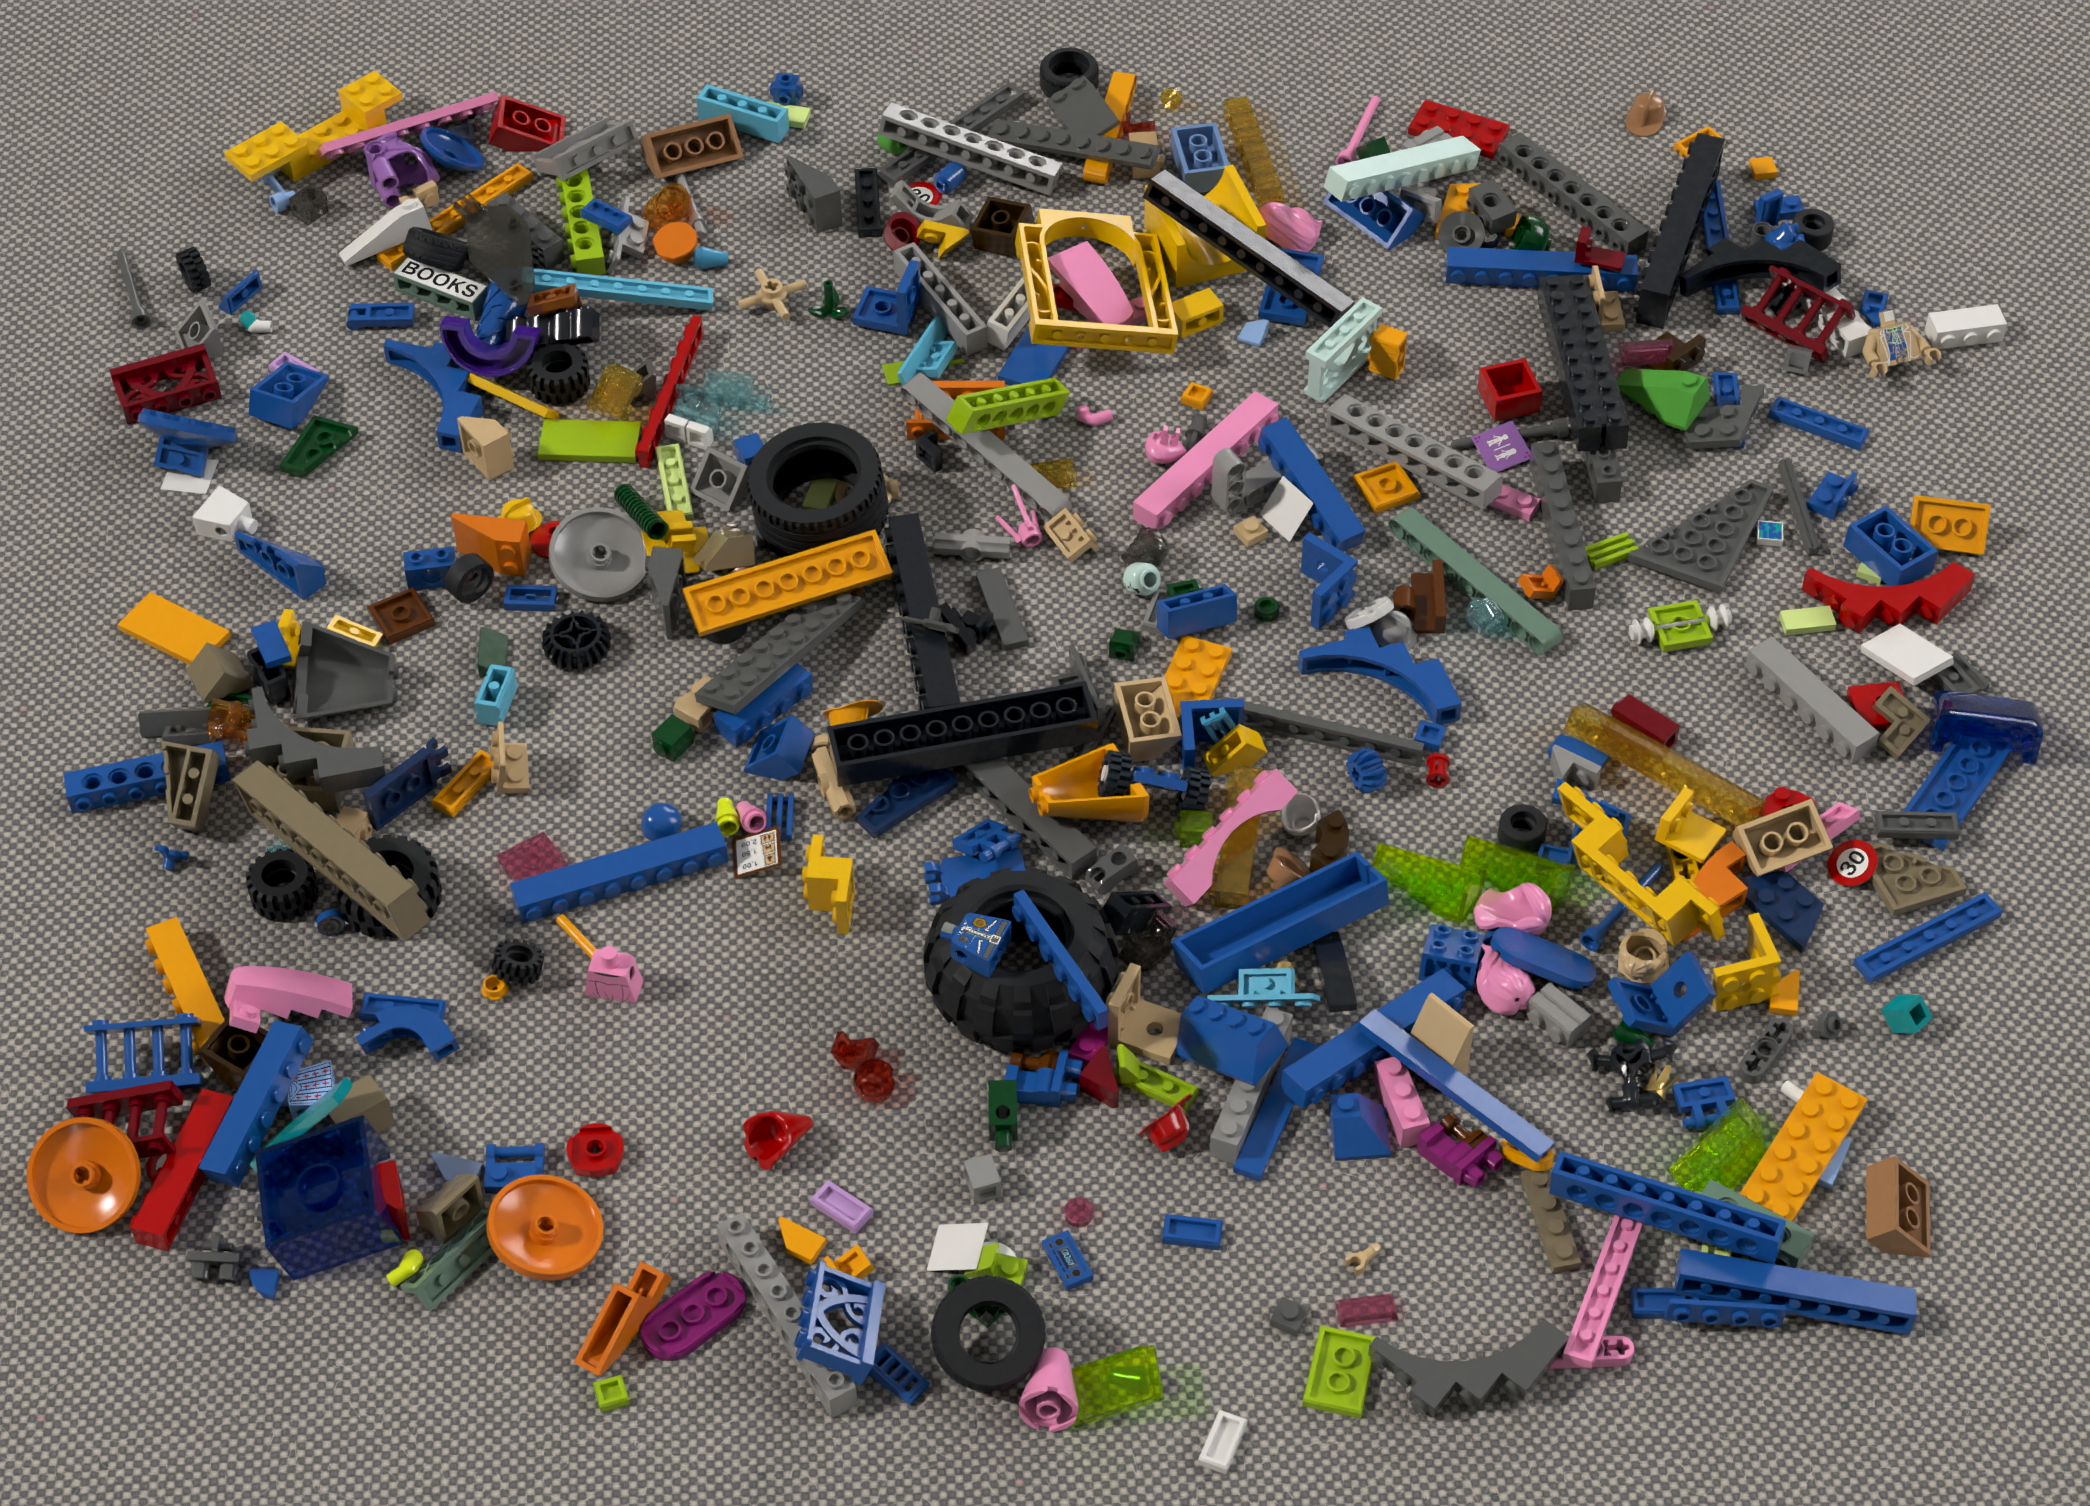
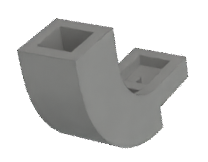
M903 180L895 184L889 197L894 205L901 210L900 212L913 215L920 224L925 219L968 229L974 216L960 199L942 206L925 202Z

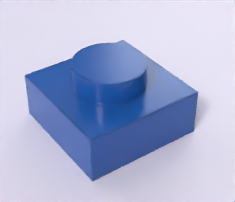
M1421 720L1414 740L1424 743V749L1439 752L1446 734V726Z

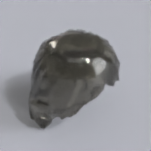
M1143 525L1134 542L1130 544V548L1121 555V559L1128 566L1136 562H1142L1159 568L1168 555V543L1158 529L1146 528Z

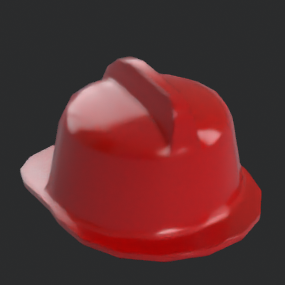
M1192 1095L1185 1096L1165 1115L1146 1126L1138 1134V1137L1143 1138L1147 1136L1161 1152H1167L1182 1143L1189 1131V1124L1183 1107Z

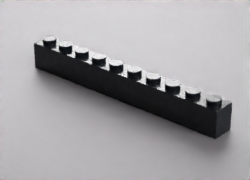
M1163 170L1151 178L1143 195L1144 199L1327 327L1331 328L1352 308L1355 301L1168 171Z

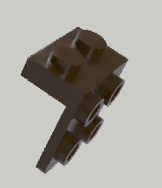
M1666 332L1639 350L1636 358L1652 370L1687 371L1703 360L1706 338L1698 334L1687 343H1684L1671 333Z

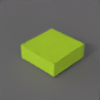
M622 1374L593 1382L601 1413L630 1405Z

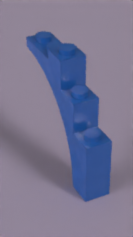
M387 339L383 345L386 362L403 367L419 375L433 387L443 403L442 418L436 430L439 448L462 453L457 418L461 416L481 418L484 414L481 396L470 393L472 384L467 381L470 372L458 369L459 365L447 353L443 343L435 342L432 348Z
M1369 626L1344 631V640L1333 641L1329 644L1309 647L1299 651L1298 669L1301 675L1317 672L1362 674L1382 680L1403 691L1425 710L1431 721L1435 724L1443 725L1460 720L1462 703L1440 659L1414 664L1404 642L1389 644L1379 648Z

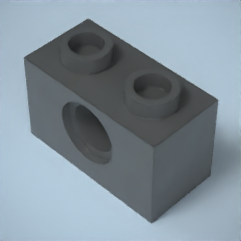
M1494 179L1469 188L1468 199L1466 200L1467 207L1480 218L1484 228H1486L1490 235L1515 226L1517 209Z

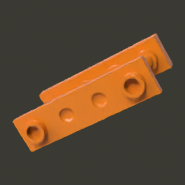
M932 381L954 401L959 395L1005 387V381ZM916 408L914 419H906L907 440H916L933 429L938 432V440H952L929 419H924V415ZM1005 426L988 429L1000 440H1005Z

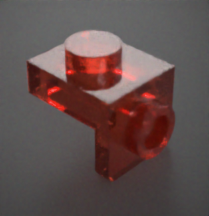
M1130 112L1126 113V120L1122 121L1124 135L1156 131L1155 120L1132 124Z
M838 1031L832 1045L831 1054L843 1069L872 1067L879 1043L875 1038L850 1040L844 1031Z

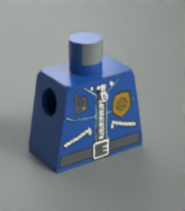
M968 913L959 926L945 922L941 929L940 937L951 941V957L954 960L990 978L1012 939L1011 921Z

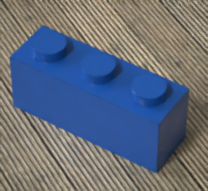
M1226 584L1156 601L1157 629L1168 639H1177L1182 635L1201 633L1206 629L1224 627L1229 623L1237 622V594Z

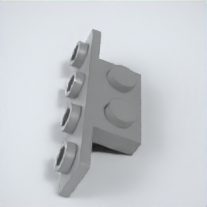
M625 195L621 202L618 201L614 208L631 215L632 223L619 235L612 232L608 240L607 246L610 249L605 257V262L607 263L606 272L611 274L620 261L621 251L638 259L644 254L649 221L628 212L630 197Z

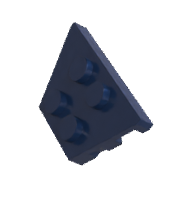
M1777 871L1759 877L1753 875L1738 878L1748 887L1745 904L1755 913H1759L1765 922L1800 953L1805 952L1824 904L1788 872Z

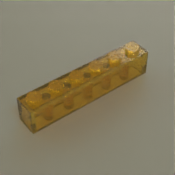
M1235 765L1234 775L1228 776L1227 791L1231 793L1230 796H1225L1223 812L1229 807L1233 809L1239 803L1236 800L1237 797L1247 788L1251 790L1256 784L1254 779L1262 771H1267V769ZM1261 815L1253 816L1241 823L1223 843L1218 853L1221 854L1220 859L1216 858L1213 874L1217 875V880H1212V885L1210 886V896H1215L1214 907L1236 910L1248 904Z

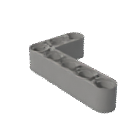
M1306 443L1321 467L1324 468L1325 459L1310 444ZM1224 448L1213 459L1212 499L1227 515H1234L1269 498L1282 476L1274 470L1271 460L1246 471L1245 464L1230 448Z

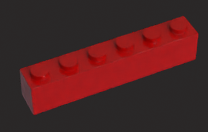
M202 1089L198 1098L193 1100L190 1114L186 1121L181 1123L178 1137L173 1144L176 1147L175 1153L166 1155L163 1166L159 1167L156 1171L151 1189L146 1191L143 1197L140 1211L131 1220L130 1229L137 1244L169 1251L206 1177L198 1167L234 1096Z

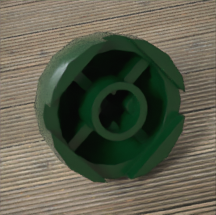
M1525 212L1526 217L1521 216L1511 239L1515 240L1514 248L1509 246V249L1548 251L1552 239L1549 238L1548 225L1542 218Z

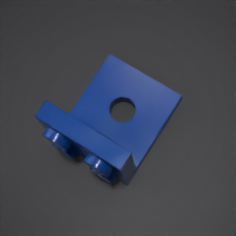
M909 261L897 291L866 286L852 317L853 325L908 335V325L915 319L916 307L921 305L919 261ZM881 308H886V309H887V310H885V311H878V310H880Z
M1309 532L1303 537L1301 572L1320 583L1313 591L1311 626L1319 630L1326 623H1330L1341 608L1347 607L1350 600L1355 596L1356 591L1352 590V585L1357 581V574L1353 572V568L1358 565V560Z
M1244 699L1180 701L1182 771L1188 766L1195 768V742L1213 741L1203 727L1200 718L1205 716L1208 719L1210 718L1209 713L1214 711L1215 714L1220 713L1219 708L1224 707L1236 726L1238 724L1243 725ZM1221 720L1227 731L1230 732L1231 730L1226 722ZM1216 724L1211 725L1220 739H1222L1224 736Z
M1686 951L1651 985L1613 977L1606 983L1612 993L1613 1001L1618 1005L1623 1014L1622 1018L1626 1025L1631 1028L1674 1037L1717 996L1695 953ZM1686 984V993L1682 997L1681 988Z

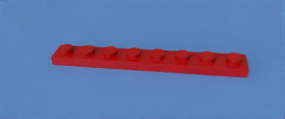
M692 315L690 323L685 325L683 340L678 342L676 357H672L670 362V372L664 376L663 389L657 393L656 406L651 408L649 423L643 427L642 440L636 444L635 456L638 457L639 467L649 469L655 455V447H658L665 430L664 420L673 411L704 334L702 316Z

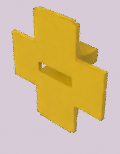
M681 510L657 511L659 516L667 523L668 531L659 540L650 539L644 531H641L647 556L651 555L653 546L683 549L686 574L700 572L699 566L694 563V556L709 539L706 526L693 527L692 521H686L684 512Z

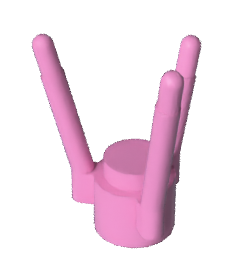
M1013 484L1011 488L1024 519V522L1019 525L1018 534L1000 516L997 515L995 519L1015 539L1017 545L1023 544L1028 548L1034 547L1043 538L1035 510L1031 511L1032 523L1018 489Z

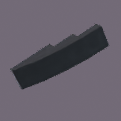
M1331 932L1312 942L1319 981L1322 983L1323 994L1327 1000L1329 1013L1357 1010V1001L1345 950L1339 932Z

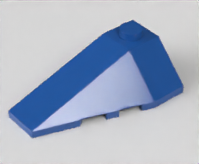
M239 531L234 533L240 553L303 601L327 584L324 574L326 571L320 561H314L304 553Z

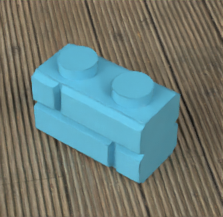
M494 664L489 666L487 676H485L474 702L477 722L497 726L498 722H504L518 688L517 679H515V669Z

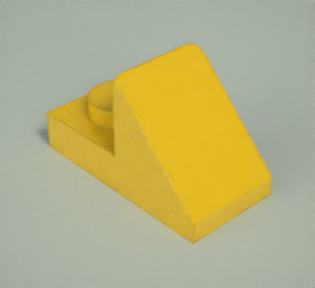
M925 219L917 230V238L924 239L929 243H939L938 259L962 244L969 234V229Z

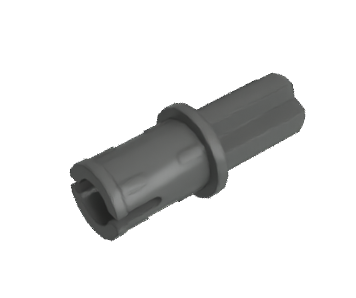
M1202 414L1193 415L1190 428L1185 432L1186 440L1184 447L1187 452L1204 438L1203 432L1208 420Z

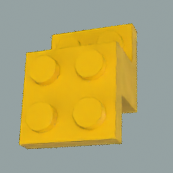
M813 834L811 845L806 846L805 860L808 861V865L803 866L802 882L805 883L803 897L808 899L809 910L833 912L832 922L837 923L838 934L849 935L855 896L853 858L825 857L824 835Z

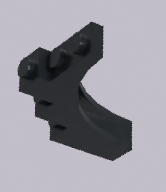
M1724 238L1708 248L1707 258L1679 275L1680 294L1687 298L1702 289L1719 283L1739 279L1771 278L1769 271L1771 265L1778 269L1779 267L1787 269L1791 272L1792 276L1826 293L1841 283V264L1802 240H1798L1782 251L1764 239L1759 240L1747 249H1743L1729 239Z

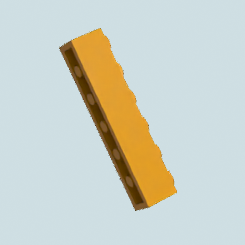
M176 916L145 928L149 939L144 942L149 955H156L157 959L153 960L158 975H165L166 979L162 980L167 995L173 994L175 997L171 1002L176 1014L194 1013V1017L202 1020V1026L192 1027V1050L195 1056L199 1055L198 1050L224 1022V1017Z

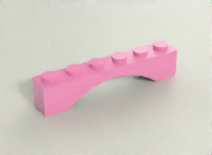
M1277 768L1268 772L1266 770L1262 771L1254 779L1256 784L1251 790L1247 788L1237 797L1236 800L1239 803L1233 809L1229 807L1220 815L1219 819L1221 822L1216 827L1211 826L1202 835L1204 840L1199 846L1193 845L1184 854L1186 857L1185 861L1181 865L1177 863L1167 872L1166 875L1169 878L1163 885L1185 907L1195 904L1212 885L1216 857L1231 832L1253 816L1271 814L1282 810L1298 792Z

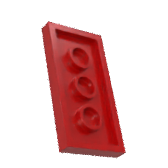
M1424 100L1408 126V134L1419 136L1423 131L1439 126L1453 138L1464 136L1481 149L1480 156L1493 159L1500 148V143L1505 140L1509 133L1510 124Z

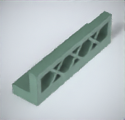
M482 1209L431 1256L417 1273L402 1283L400 1287L404 1293L415 1294L426 1310H433L494 1252L486 1231L489 1210Z

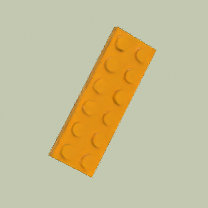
M1816 1072L1740 1192V1195L1793 1222L1866 1106L1868 1098Z

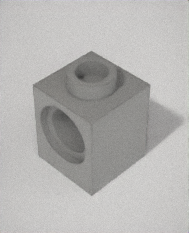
M991 1154L974 1156L964 1161V1178L974 1204L1002 1197L1001 1180Z

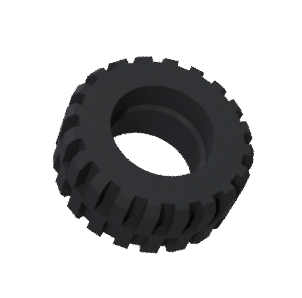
M383 835V838L378 839L376 837L369 838L366 844L373 854L378 852L385 859L388 866L394 865L401 872L404 879L410 878L419 888L417 895L428 907L426 910L427 916L432 918L438 910L437 907L441 904L442 887L437 863L428 848L425 846L421 847V843L414 839L408 841L407 837L400 835L397 838L392 837V835ZM334 884L339 908L345 922H348L351 928L358 932L361 930L363 935L369 937L376 935L378 939H386V936H393V939L399 938Z

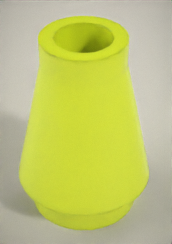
M721 798L717 801L715 822L718 823L723 836L736 834L741 825L733 802L729 798Z

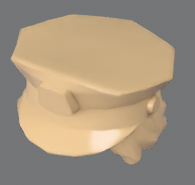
M1648 928L1626 935L1619 946L1618 970L1631 981L1653 983L1669 968V953L1667 952L1668 947L1664 936L1657 930Z

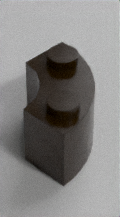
M1339 809L1317 821L1315 839L1317 846L1311 850V873L1347 856L1349 829Z

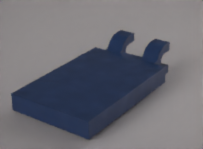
M433 737L427 742L426 748H421L363 792L372 828L379 831L437 787L438 779L452 772L451 765L448 762L439 767L442 764L441 760L449 755L447 747L442 746L440 749L435 750L438 747V743Z

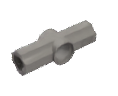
M968 529L963 534L935 533L934 554L960 555L967 562H977L982 557L1010 558L1011 537L986 536L978 529Z

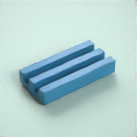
M1224 707L1219 708L1220 713L1215 714L1214 711L1209 713L1210 718L1208 719L1205 716L1200 718L1203 727L1215 744L1221 739L1211 725L1216 724L1223 736L1229 732L1221 720L1226 722L1230 730L1236 726Z

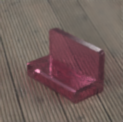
M1672 339L1620 342L1618 349L1622 365L1634 366L1665 363L1666 357L1673 352L1674 345Z

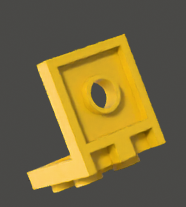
M1759 913L1748 915L1747 952L1751 959L1713 968V988L1717 994L1713 999V1006L1716 1012L1732 1010L1736 1007L1752 1003H1760L1770 999V996L1780 995L1776 983L1781 982V975L1777 968L1778 965H1781V959Z

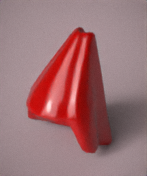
M782 1111L759 1113L747 1119L743 1124L746 1135L744 1147L750 1158L758 1159L761 1168L770 1170L814 1126L811 1117L807 1115Z

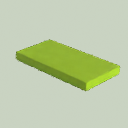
M544 419L537 454L538 460L636 463L635 448L637 442H640L641 422Z

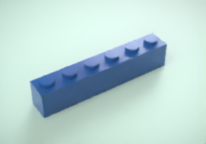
M1285 417L1262 427L1258 439L1260 450L1267 454L1275 471L1289 480L1313 502L1308 515L1312 525L1318 528L1323 535L1324 541L1342 552L1361 544L1366 532L1365 528L1289 419Z
M275 1020L271 1025L198 1167L211 1181L239 1188L248 1172L249 1164L259 1151L269 1127L272 1125L294 1078L299 1072L300 1066L311 1049L314 1039L302 1026Z

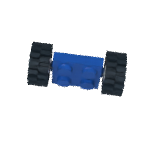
M1108 750L1107 754H1105L1101 764L1102 768L1099 772L1100 777L1098 778L1097 790L1099 797L1124 796L1129 782H1140L1144 786L1178 792L1176 797L1178 799L1176 802L1178 813L1195 817L1203 815V810L1205 811L1206 803L1209 800L1208 794H1210L1211 790L1209 789L1211 786L1210 771L1188 766L1183 771V777L1180 779V774L1158 772V775L1154 774L1155 769L1142 766H1133V770H1131V754Z

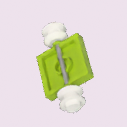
M1697 600L1648 608V618L1645 617L1643 623L1633 619L1632 625H1629V635L1631 640H1635L1637 644H1641L1643 638H1646L1647 642L1650 643L1654 635H1656L1662 652L1704 646L1713 642L1710 628L1712 631H1717L1718 626L1721 625L1723 629H1728L1729 624L1732 622V615L1730 609H1726L1723 604L1716 611L1713 606H1709L1706 615H1703Z

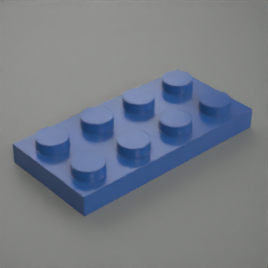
M1279 248L1317 276H1320L1324 255ZM1266 285L1258 311V318L1305 326L1309 313L1269 285Z

